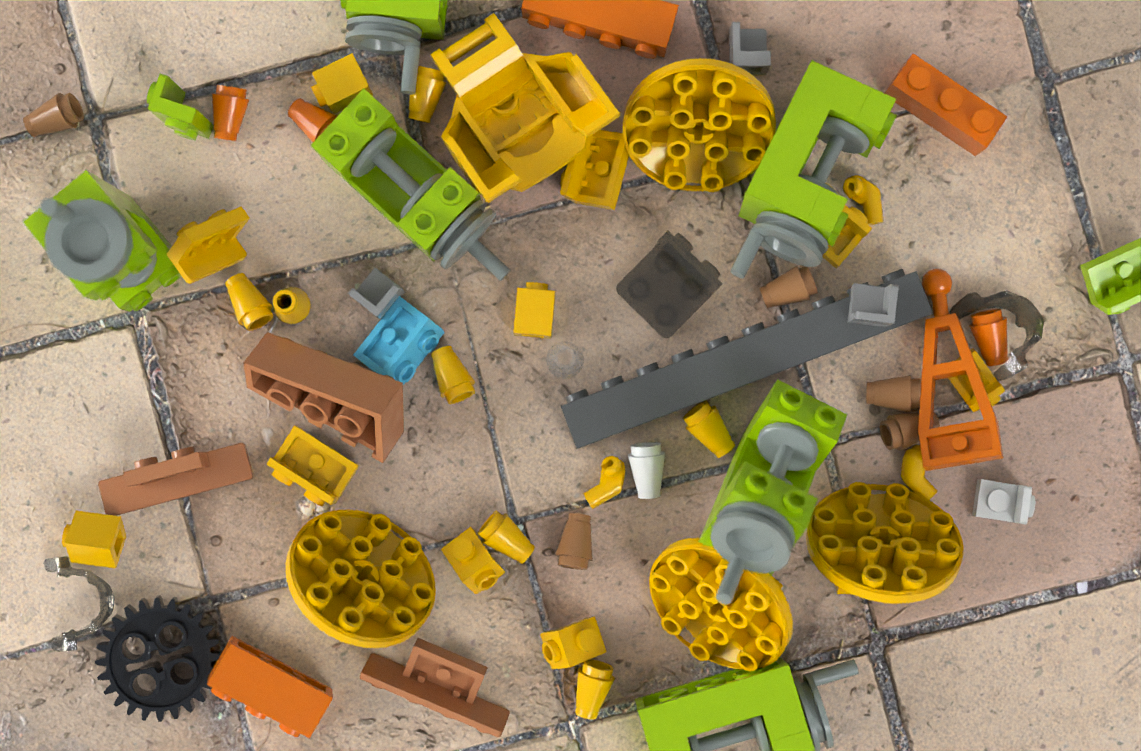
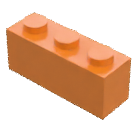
M912 54L903 64L884 92L896 98V104L974 156H977L989 146L1008 117L915 54Z
M231 636L211 670L207 685L212 687L211 692L215 696L228 702L235 699L245 704V710L248 713L263 720L268 716L280 723L279 728L294 737H299L302 734L310 739L333 699L332 688L234 636Z

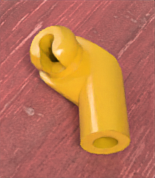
M859 175L848 177L843 183V191L849 198L863 206L864 215L868 219L867 224L876 225L884 223L879 188Z
M915 445L903 455L901 478L915 494L930 500L938 490L924 477L925 469L922 463L920 445Z
M608 456L603 459L600 483L583 493L592 509L620 494L623 489L626 469L624 463L616 456Z

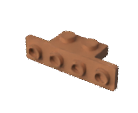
M238 443L208 452L196 453L194 447H187L172 451V459L159 463L157 457L135 461V469L125 471L123 475L98 482L105 514L117 516L250 480L254 475L246 445Z
M417 638L406 666L371 653L359 676L361 680L370 683L376 688L392 692L411 703L425 706L441 713L447 718L458 720L476 728L482 733L491 734L495 737H501L510 714L509 710L476 696L488 667L420 638Z

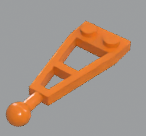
M932 269L922 279L924 292L927 296L931 297L934 314L933 318L925 319L918 424L923 468L926 471L1003 459L1001 436L996 414L960 320L956 313L949 314L946 295L952 288V279L946 271ZM951 330L962 360L937 364L938 332ZM967 375L983 420L933 428L936 380Z

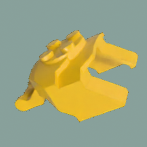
M494 13L484 19L485 23L451 46L443 51L439 48L430 54L434 63L456 94L451 119L441 138L457 165L461 168L474 189L479 192L487 203L493 201L509 189L523 192L554 174L585 151L588 137L620 117L619 111L577 54L573 55L571 52L542 56L521 53L515 41ZM492 36L496 38L494 41H492L482 49L478 50L477 52H475L474 54H472L456 66H452L451 63H453L469 51L473 50L474 48H476Z

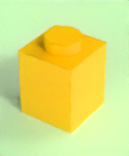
M353 53L312 72L317 84L312 86L311 89L321 107L328 105L333 114L344 110L363 88L373 96Z
M526 282V288L517 287L514 336L552 339L556 294L555 291L548 290V284Z
M75 511L71 524L65 526L62 535V545L66 547L71 563L117 568L127 537L121 516Z

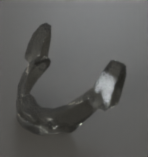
M1007 290L984 298L977 292L968 293L951 308L950 314L956 313L958 318L961 319L983 309H1006L1015 314L1016 326L1023 327L1026 330L1024 344L1013 350L1009 354L1011 358L994 372L993 375L996 380L1008 379L1026 369L1029 365L1025 358L1026 353L1042 339L1044 320L1038 309L1029 299Z
M68 556L45 559L44 567L47 572H57V577L81 576L98 589L100 599V612L98 616L91 620V623L84 628L76 631L71 629L69 632H63L61 636L53 637L51 647L54 651L77 650V640L79 638L97 632L112 614L115 600L113 591L107 582L92 571L71 567Z

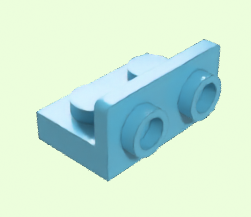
M399 296L353 355L373 372L390 376L404 385L412 379L417 367L428 353L437 347L439 339L444 334V330Z

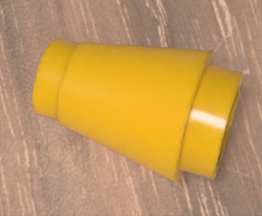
M418 66L416 93L409 95L408 118L430 123L431 116H433L446 86V82H443L444 75L441 71Z
M238 273L225 282L239 325H244L247 331H253L265 326L273 319L272 305L246 277L245 273Z
M287 287L278 291L273 297L275 315L284 323L297 324L303 321L310 312V299L300 288ZM287 297L292 299L291 306L283 309L284 300Z
M451 346L441 347L431 353L440 396L446 398L448 404L461 402L475 394L476 391L473 387L475 380Z
M705 400L694 406L684 415L683 420L687 424L685 429L714 453L717 458L723 457L735 447V443L732 441L715 405L711 406Z
M497 510L494 511L478 531V535L483 538V544L518 561L520 564H523L535 549V546L530 543V540L507 513L502 515Z
M590 659L583 663V667L578 668L575 714L579 717L590 720L597 718L598 712L615 680V677L612 675L614 668L610 664Z

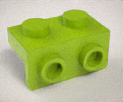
M160 74L157 82H153L148 90V110L164 122L165 126L174 129V133L181 137L196 141L197 135L209 139L214 125L197 109L183 105L185 91L169 76Z
M1141 238L1080 265L1091 304L1108 315L1124 313L1132 305L1141 302Z

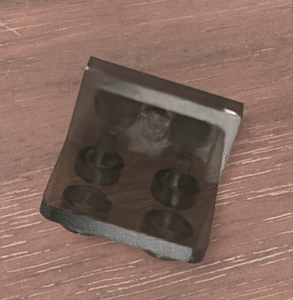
M669 231L657 241L655 247L616 287L617 294L665 339L670 338L723 284L718 279L721 276L720 272L708 260L704 259L700 262L691 253L694 247L683 235L677 233L674 236Z

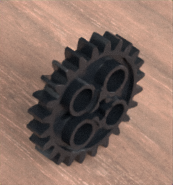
M158 595L154 600L153 606L150 607L148 601L142 598L139 601V611L132 605H127L124 608L127 619L116 614L112 621L117 629L106 627L102 631L104 636L110 641L97 644L96 648L106 653L105 656L95 660L96 665L106 666V670L97 679L110 681L111 684L105 689L104 694L117 692L119 696L114 702L115 707L121 705L124 701L129 703L127 715L130 716L136 708L142 709L141 716L142 720L145 721L151 711H155L158 722H162L166 711L169 710L174 719H178L181 711L180 706H183L191 713L195 708L193 698L201 702L206 700L207 695L202 687L212 689V687L207 685V681L215 665L213 661H217L222 653L221 651L213 650V647L221 641V637H209L208 633L215 626L214 622L202 625L200 621L204 617L205 612L201 611L195 616L191 615V602H188L183 609L177 608L178 599L174 596L168 606H164L162 596ZM169 625L177 626L182 632V641L179 643L167 641L163 633L164 627ZM137 637L141 639L145 645L144 653L132 654L126 645L127 638ZM186 646H192L193 651L190 653L169 657L163 666H161L159 661H154L131 671L127 670L126 667L128 664L151 659L156 650H158L160 655H166ZM178 662L190 664L194 671L193 677L189 679L178 677L174 669L175 664ZM146 673L154 677L156 688L150 691L143 690L137 682L138 675Z

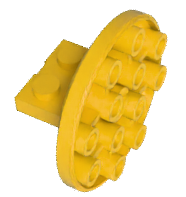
M707 58L677 61L663 66L648 75L630 95L623 115V139L630 158L648 177L671 190L716 192L721 188L743 180L759 167L776 132L774 105L770 95L760 81L746 70L734 64ZM686 183H698V184H701V185L691 186V185H685V184H686Z
M854 482L849 487L831 493L814 508L806 532V545L809 555L819 571L836 585L837 594H853L864 599L882 603H913L926 600L941 593L957 577L964 553L963 540L957 526L953 522V517L930 500L921 498L914 492L909 491L906 486L898 483L879 485ZM871 490L886 491V493L871 494Z
M350 509L323 513L308 521L297 533L289 547L285 571L288 587L294 601L302 613L317 628L339 641L364 648L394 646L412 637L422 627L433 609L436 594L435 579L431 565L422 551L420 542L392 523L383 514H372ZM392 529L393 531L397 532L404 539H400L390 530Z
M688 538L676 541L665 548L652 565L649 576V588L654 606L662 619L661 626L667 633L674 635L688 647L690 653L700 661L709 660L718 665L733 669L755 671L758 668H764L772 664L782 655L792 637L793 619L790 606L781 590L783 585L769 573L743 570L732 602L730 604H722L716 599V595L729 562L722 558L713 546H706L700 543V538ZM684 627L695 638L692 643H689L679 635Z

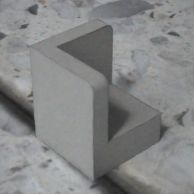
M732 22L729 29V63L746 70L752 75H766L771 66V51H767L766 30L740 29V22Z
M374 268L357 290L352 288L348 294L381 320L399 296L402 297L405 291L377 268Z
M854 283L851 289L847 322L878 327H887L895 324L899 285L890 284L886 287Z

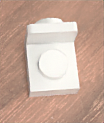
M977 479L972 516L1027 524L1028 517L1031 518L1034 514L1036 504L1035 496L1031 495L1032 487Z

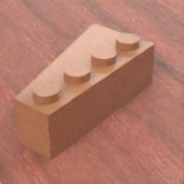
M269 332L263 336L243 362L248 389L288 411H291L294 407L298 408L311 424L320 429L324 424L344 434L341 439L342 441L353 447L358 442L374 451L371 457L384 463L404 432L403 383L390 376L375 373L362 368L358 364L343 361L321 350L311 349L295 343L289 338H282Z

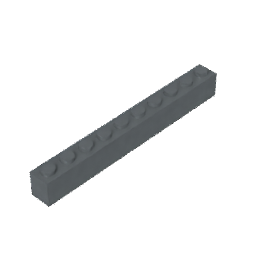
M900 269L882 276L883 284L878 286L899 285L895 324L890 326L878 327L848 323L852 289L850 288L846 290L849 296L836 302L833 295L811 303L814 310L802 315L799 314L798 309L777 316L778 324L765 328L763 322L742 329L744 337L730 342L726 335L706 343L708 350L694 355L693 350L689 349L671 356L673 364L659 369L657 362L637 369L638 377L624 382L621 375L600 383L602 391L588 395L587 389L566 396L567 404L562 405L561 409L576 448L579 449L933 314L917 271L905 275L904 270Z

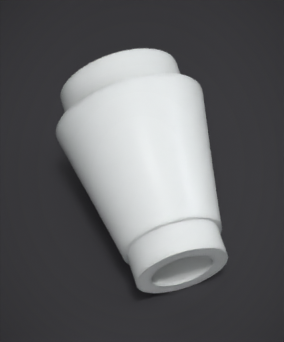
M643 442L632 444L628 459L638 491V498L653 499L660 497L665 452L661 451V443Z

